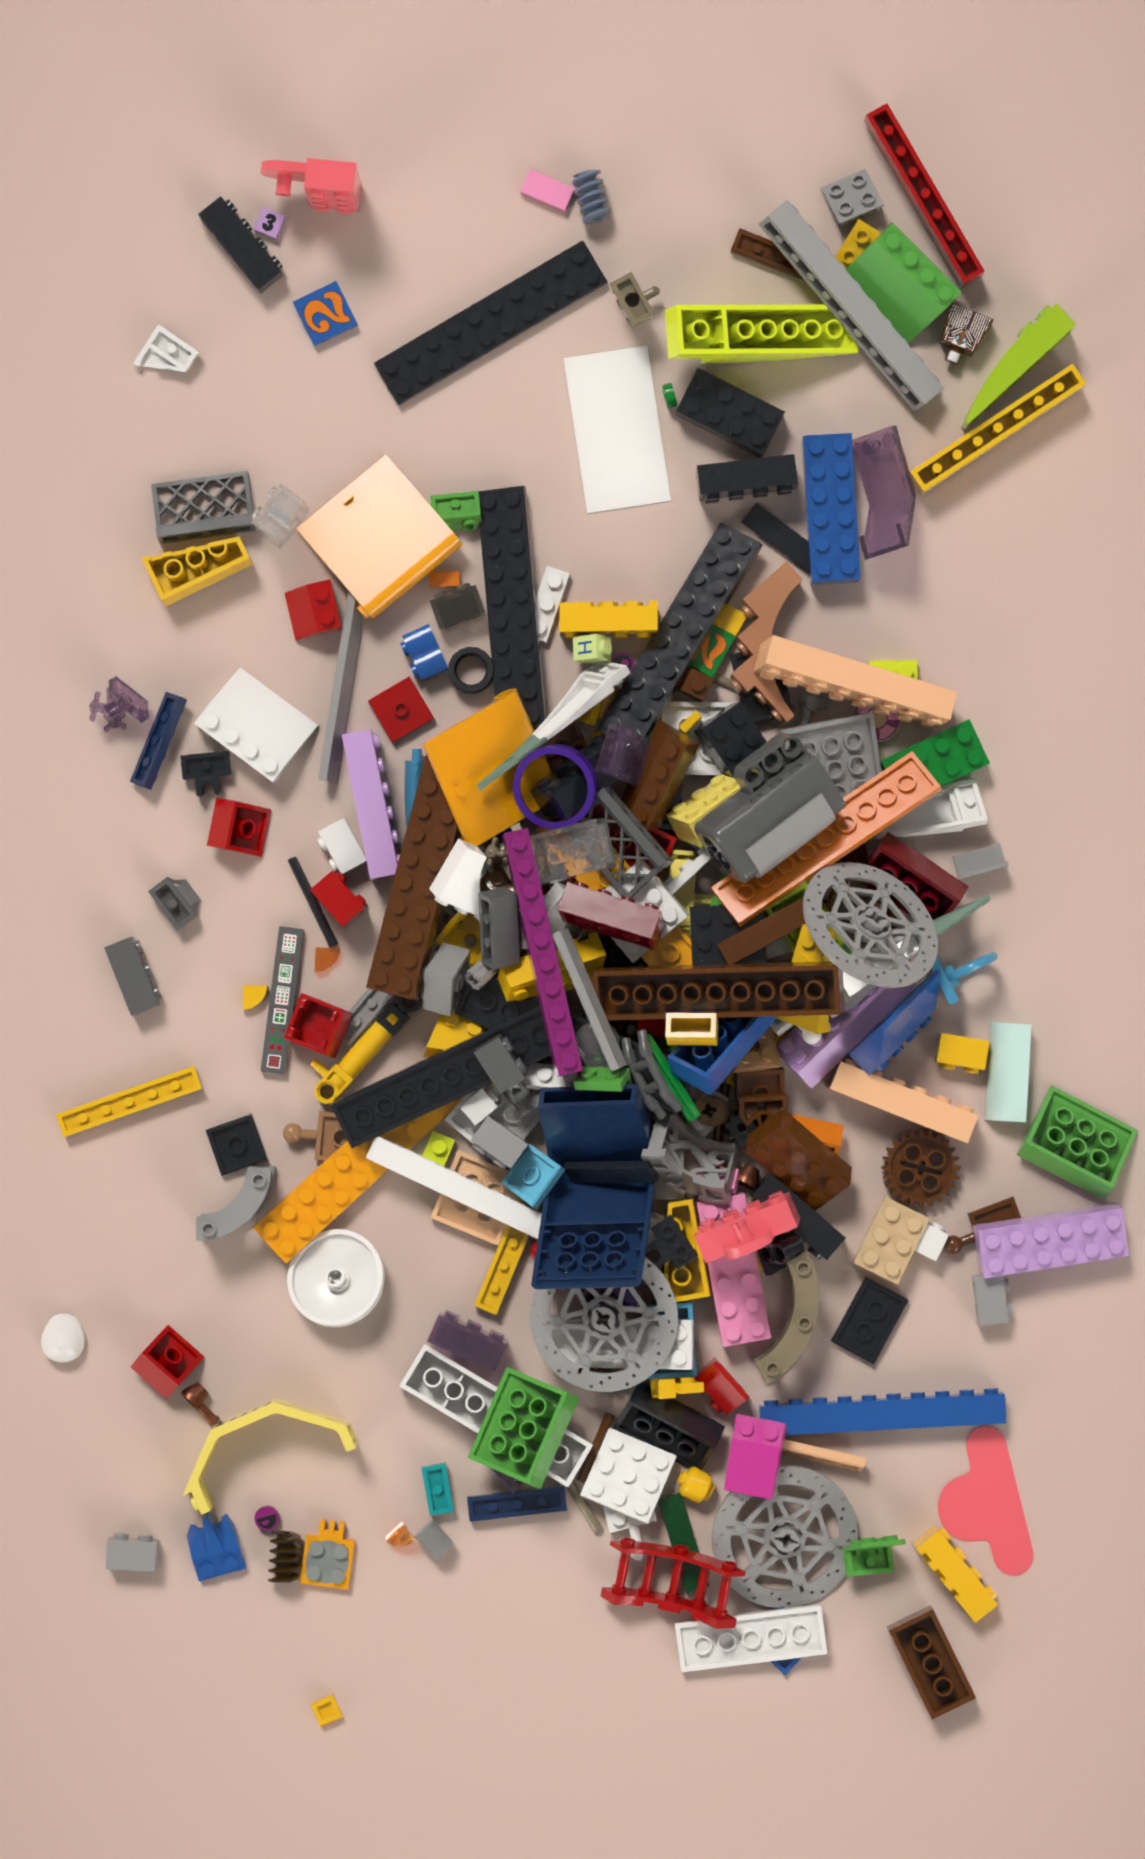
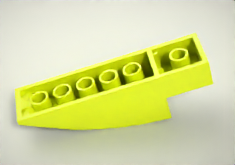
M825 304L675 305L665 310L668 359H701L702 364L794 360L858 353L857 342Z

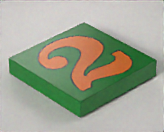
M715 625L690 668L713 678L736 636Z

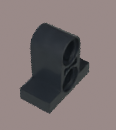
M782 1233L774 1236L770 1244L756 1250L765 1275L772 1276L787 1267L788 1261L804 1252V1245L799 1236L792 1233Z

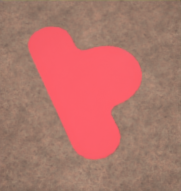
M981 1426L973 1430L966 1442L970 1471L950 1481L941 1491L938 1500L939 1518L946 1531L957 1539L963 1541H987L991 1546L997 1568L1008 1575H1020L1026 1572L1032 1564L1033 1548L1006 1440L998 1429L991 1426Z

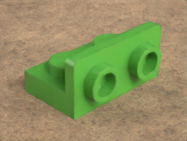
M478 491L430 496L431 507L453 532L480 529L479 523H482Z

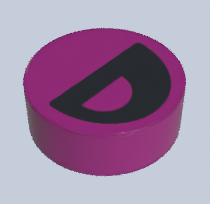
M618 653L611 659V663L627 665L630 672L634 667L633 658L626 653Z
M269 1505L260 1507L255 1513V1524L264 1531L274 1529L279 1522L278 1511Z

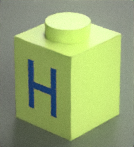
M599 634L573 637L574 662L587 665L611 662V637Z

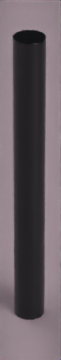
M297 857L290 858L287 861L331 948L338 944L316 896L310 890L311 886Z

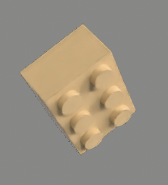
M883 1196L852 1262L898 1285L930 1218Z

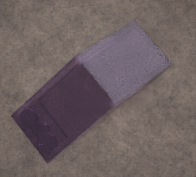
M895 425L852 440V447L869 503L865 535L858 536L865 560L909 546L916 494L897 426Z

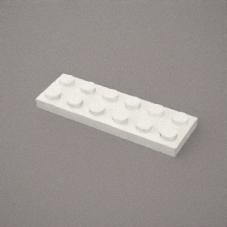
M582 1318L566 1319V1323L583 1324ZM590 1318L589 1325L595 1331L596 1329L593 1327ZM599 1318V1321H606L608 1323L607 1320L609 1318ZM618 1318L616 1321L617 1327H619L620 1321L618 1320ZM678 1319V1329L673 1347L659 1369H693V1319ZM650 1321L647 1324L636 1348L641 1357L648 1353L655 1342L659 1329L658 1321ZM641 1323L625 1327L632 1343L635 1341L641 1328ZM561 1329L552 1330L553 1339L559 1350L571 1362L575 1363L579 1354ZM569 1329L578 1345L582 1347L586 1331ZM621 1334L614 1337V1340L624 1350L628 1349ZM590 1336L587 1348L588 1353L592 1352L599 1339ZM605 1341L598 1350L597 1355L617 1354L618 1351L608 1341ZM625 1359L592 1361L589 1368L626 1369L629 1366ZM635 1362L637 1368H641L640 1365L637 1362Z
M821 1604L731 1615L737 1619L735 1628L714 1629L698 1620L675 1622L681 1672L828 1654Z

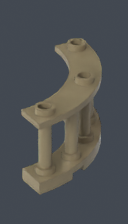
M805 1248L802 1254L787 1262L792 1286V1303L785 1327L769 1348L753 1358L767 1385L789 1370L798 1360L808 1345L816 1326L820 1302L819 1283L814 1263Z

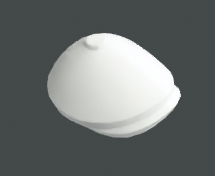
M70 1314L53 1316L46 1325L41 1338L43 1353L49 1359L56 1362L74 1360L81 1354L85 1343L79 1320Z

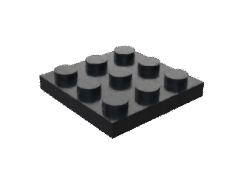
M723 905L690 907L692 965L727 964L717 944L763 920L764 911L739 927ZM766 947L735 964L767 963Z

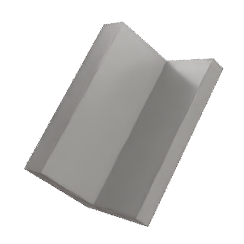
M1000 843L953 856L959 880L1009 866L1008 861L1005 862Z

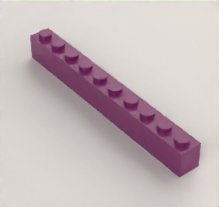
M528 828L503 833L502 841L513 889L517 893L519 916L556 1077L581 1072L583 1071L529 831Z

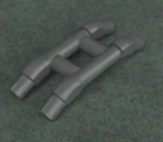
M647 1030L637 1031L638 1049L643 1060L636 1062L637 1059L632 1048L631 1038L621 1039L622 1054L626 1061V1066L630 1068L634 1081L639 1087L645 1106L659 1120H662L667 1113L652 1093L659 1090L658 1093L662 1100L675 1112H679L683 1105L676 1099L670 1087L667 1086L653 1057L650 1042H648ZM647 1068L654 1079V1082L648 1085L641 1072Z

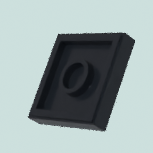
M252 1114L205 1130L221 1176L268 1160Z

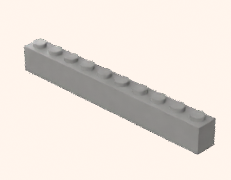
M786 200L758 224L914 412L923 407L944 388L940 384L939 379L924 365L921 357L916 355L909 347L906 339L895 330L891 321L880 312L876 303L865 294L860 284L850 276L845 266L830 252L827 244L823 243L815 234L813 227L807 224L801 217L795 206Z

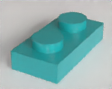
M446 1462L422 1466L429 1515L454 1512Z

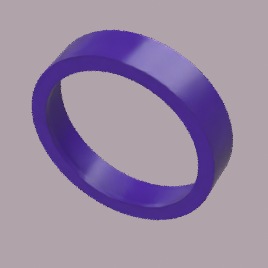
M552 744L536 749L523 759L514 776L513 793L520 811L531 822L548 829H562L576 824L592 809L596 801V794L598 793V780L592 764L581 752L566 745ZM559 754L573 760L585 775L588 787L586 801L582 809L568 820L561 822L543 820L536 816L523 800L520 789L522 774L530 762L542 755Z

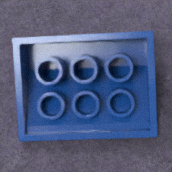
M938 969L923 980L849 1053L853 1060L868 1075L872 1074L876 1069L881 1072L890 1063L888 1058L891 1055L896 1057L904 1049L901 1044L904 1041L909 1043L918 1034L916 1031L918 1026L923 1028L932 1020L929 1015L936 1009L941 974Z

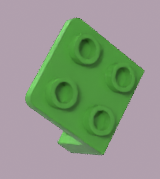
M583 1066V1071L579 1072L574 1080L575 1090L622 1092L626 1085H632L630 1068H618L611 1071L609 1067Z
M897 1535L884 1536L883 1538L870 1537L850 1541L851 1546L842 1547L846 1577L894 1572L891 1547L906 1544L905 1539L898 1540Z

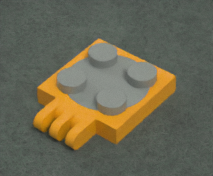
M321 1518L319 1534H306L300 1583L348 1590L355 1540L343 1538L344 1521H340L339 1531L334 1530L335 1520H330L329 1529H325L326 1519Z

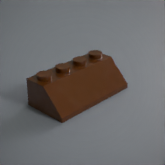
M662 720L657 721L639 759L640 764L636 766L621 797L624 804L647 831L660 828L700 744Z

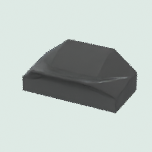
M166 877L148 891L177 931L197 917V908L201 899L186 879L173 880Z

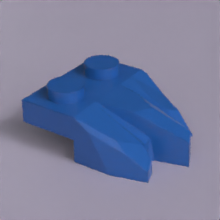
M207 1512L202 1516V1528L190 1525L187 1539L192 1562L199 1581L246 1569L235 1525L228 1514L223 1515L221 1522L217 1523L210 1513Z

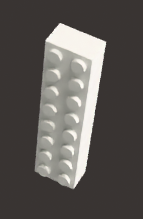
M426 1344L421 1348L399 1387L476 1433L481 1428L497 1390L496 1386ZM566 1429L547 1475L564 1486L569 1487L593 1445Z

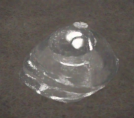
M589 1022L580 1028L576 1036L579 1055L588 1067H609ZM610 1025L613 1034L616 1038V1041L618 1045H620L618 1033L616 1029L612 1025Z

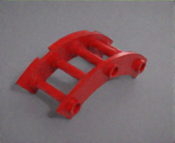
M628 1537L610 1541V1546L620 1551L621 1555L616 1582L612 1587H602L600 1597L613 1605L643 1607L644 1602L658 1604V1609L677 1614L681 1610L693 1613V1619L703 1622L714 1629L735 1628L737 1619L729 1615L728 1610H726L732 1577H745L746 1574L745 1571L737 1567L735 1562L722 1561L708 1555L690 1551L689 1547L677 1544L673 1547L638 1542ZM646 1554L641 1586L638 1589L627 1588L625 1582L630 1555ZM657 1556L675 1559L669 1591L666 1593L655 1592L651 1588ZM684 1561L701 1566L696 1596L692 1600L680 1597L678 1593ZM710 1570L722 1575L716 1608L706 1605L707 1602L705 1601Z

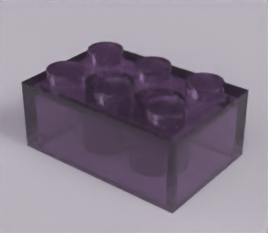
M446 1310L445 1313L440 1311L427 1342L495 1371L507 1345V1340L504 1339L505 1335L491 1329L490 1333L481 1329V1324L470 1319L468 1323L459 1320L460 1315L450 1310Z

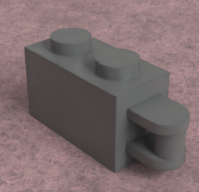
M500 1033L475 1048L474 1054L498 1092L501 1094L506 1091L512 1101L517 1103L530 1095L522 1081L526 1078L527 1074L525 1071H527V1067L520 1057L516 1059L512 1052L514 1047L508 1037L503 1038ZM518 1084L521 1089L513 1092L511 1087Z

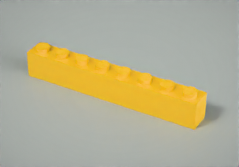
M1071 364L911 470L908 474L909 478L919 493L923 495L1081 390L1086 385V382L1075 366Z

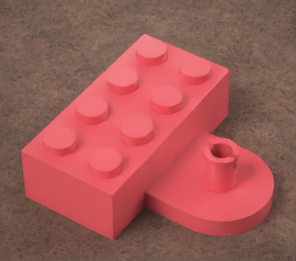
M307 158V163L284 160H266L261 162L260 173L266 177L277 179L275 195L291 196V182H304V189L310 207H314L315 211L328 212L329 209H336L341 214H353V211H359L361 179L357 163Z
M778 1191L769 1195V1199L762 1203L759 1200H755L746 1204V1208L737 1212V1209H732L723 1213L721 1219L715 1221L714 1218H709L702 1221L694 1237L705 1263L723 1256L727 1260L747 1255L770 1244L774 1236L797 1228L800 1217L790 1192L783 1194L782 1191Z

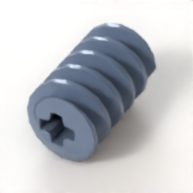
M587 170L572 176L576 178L572 181L573 186L579 187L575 190V195L580 196L577 203L583 206L580 209V214L586 215L582 219L584 224L597 223L609 218L605 214L611 208L603 207L608 198L600 197L601 194L606 192V189L598 188V185L603 183V179L595 178V176L601 173V170Z

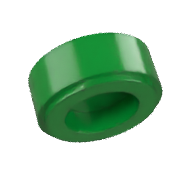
M672 383L664 384L662 390L667 407H676L677 400Z

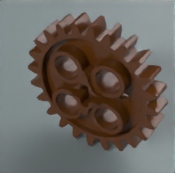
M919 1128L917 1135L914 1134L912 1129H909V1137L900 1133L901 1141L898 1142L892 1139L895 1147L893 1149L886 1147L890 1156H882V1159L888 1162L887 1165L881 1166V1169L888 1171V1174L884 1175L882 1179H890V1183L887 1184L886 1188L894 1187L895 1190L892 1196L895 1197L901 1194L900 1202L902 1203L909 1198V1206H913L915 1201H918L920 1208L923 1207L924 1201H927L929 1206H933L934 1198L941 1203L942 1198L940 1195L943 1193L946 1196H950L947 1188H956L951 1182L952 1179L960 1178L954 1174V1170L961 1169L960 1166L954 1165V1162L960 1158L959 1156L951 1155L956 1148H947L946 1146L950 1140L946 1139L941 1142V1133L932 1137L933 1132L931 1129L928 1130L926 1135H924L922 1128ZM910 1146H915L919 1151L917 1158L913 1160L906 1157V1149ZM934 1152H938L942 1156V1162L937 1166L931 1165L929 1161L930 1155ZM903 1160L914 1164H920L921 1161H924V1166L941 1170L942 1174L937 1175L922 1171L918 1175L917 1169L900 1165V1161ZM905 1169L910 1170L912 1173V1179L909 1183H902L899 1178L900 1173ZM927 1176H933L936 1180V1185L933 1189L927 1190L923 1185V1180Z

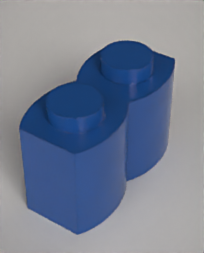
M429 624L402 635L404 642H401L400 645L405 656L411 655L414 664H411L410 667L415 679L420 677L422 682L448 671V666Z

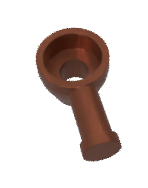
M721 1164L717 1169H725L728 1166ZM745 1164L739 1170V1185L755 1190L758 1185L760 1170L752 1165Z
M199 1382L186 1387L181 1392L183 1397L209 1422L210 1426H213L220 1419L204 1403L208 1392Z

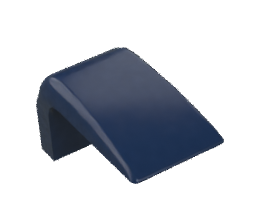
M637 1084L626 1085L622 1092L575 1090V1087L540 1089L538 1111L546 1142L547 1156L558 1165L564 1167L565 1162L643 1161L641 1154L643 1149H648L653 1124ZM564 1171L543 1202L531 1286L537 1290L639 1286L643 1276L655 1183H573Z

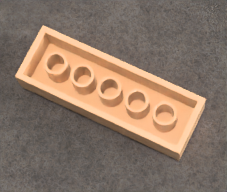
M845 1059L844 1062L840 1061L836 1065L827 1089L965 1143L969 1142L978 1119V1115L973 1114L975 1109L963 1104H958V1107L950 1105L952 1100L940 1095L932 1098L927 1096L928 1090L918 1086H913L912 1089L905 1087V1081L890 1076L889 1080L882 1078L883 1073L877 1070L868 1075L864 1070L859 1069V1065L849 1059Z

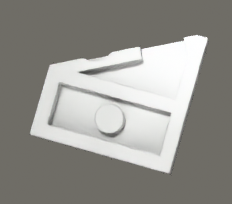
M158 324L133 364L136 366L187 372L200 351Z

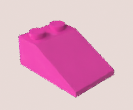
M737 1414L727 1465L725 1491L769 1500L773 1499L787 1432L785 1423Z

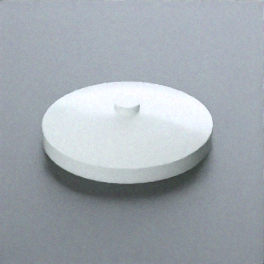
M343 1229L320 1232L292 1258L287 1274L289 1295L296 1308L312 1322L326 1327L351 1325L368 1315L379 1301L385 1282L383 1262L375 1247L363 1236Z

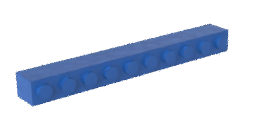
M985 1388L984 1393H974V1389L959 1390V1394L950 1395V1391H935L934 1396H925V1392H911V1397H901V1393L886 1394V1398L876 1399L875 1394L862 1395V1399L852 1400V1396H838L837 1401H827V1397H815L813 1402H803V1398L788 1399V1403L779 1404L778 1400H764V1405H759V1418L785 1423L787 1426L786 1435L1005 1424L1006 1406L1005 1394L999 1392L998 1388Z

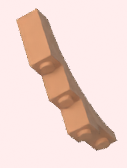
M787 561L742 600V611L748 618H754L755 621L740 633L735 641L738 643L736 645L737 649L744 656L749 655L750 658L730 676L732 680L730 684L738 693L743 692L747 695L754 690L756 692L754 696L762 705L766 703L772 710L770 714L779 724L782 722L785 726L793 720L795 715L783 700L775 678L774 680L761 678L760 673L754 672L761 643L772 636L773 626L780 609L803 580Z

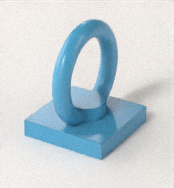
M990 952L955 970L952 964L944 967L940 957H936L932 970L934 972L938 969L941 972L939 984L949 1005L960 1000L955 990V987L961 985L959 978L996 961L998 956L995 952Z

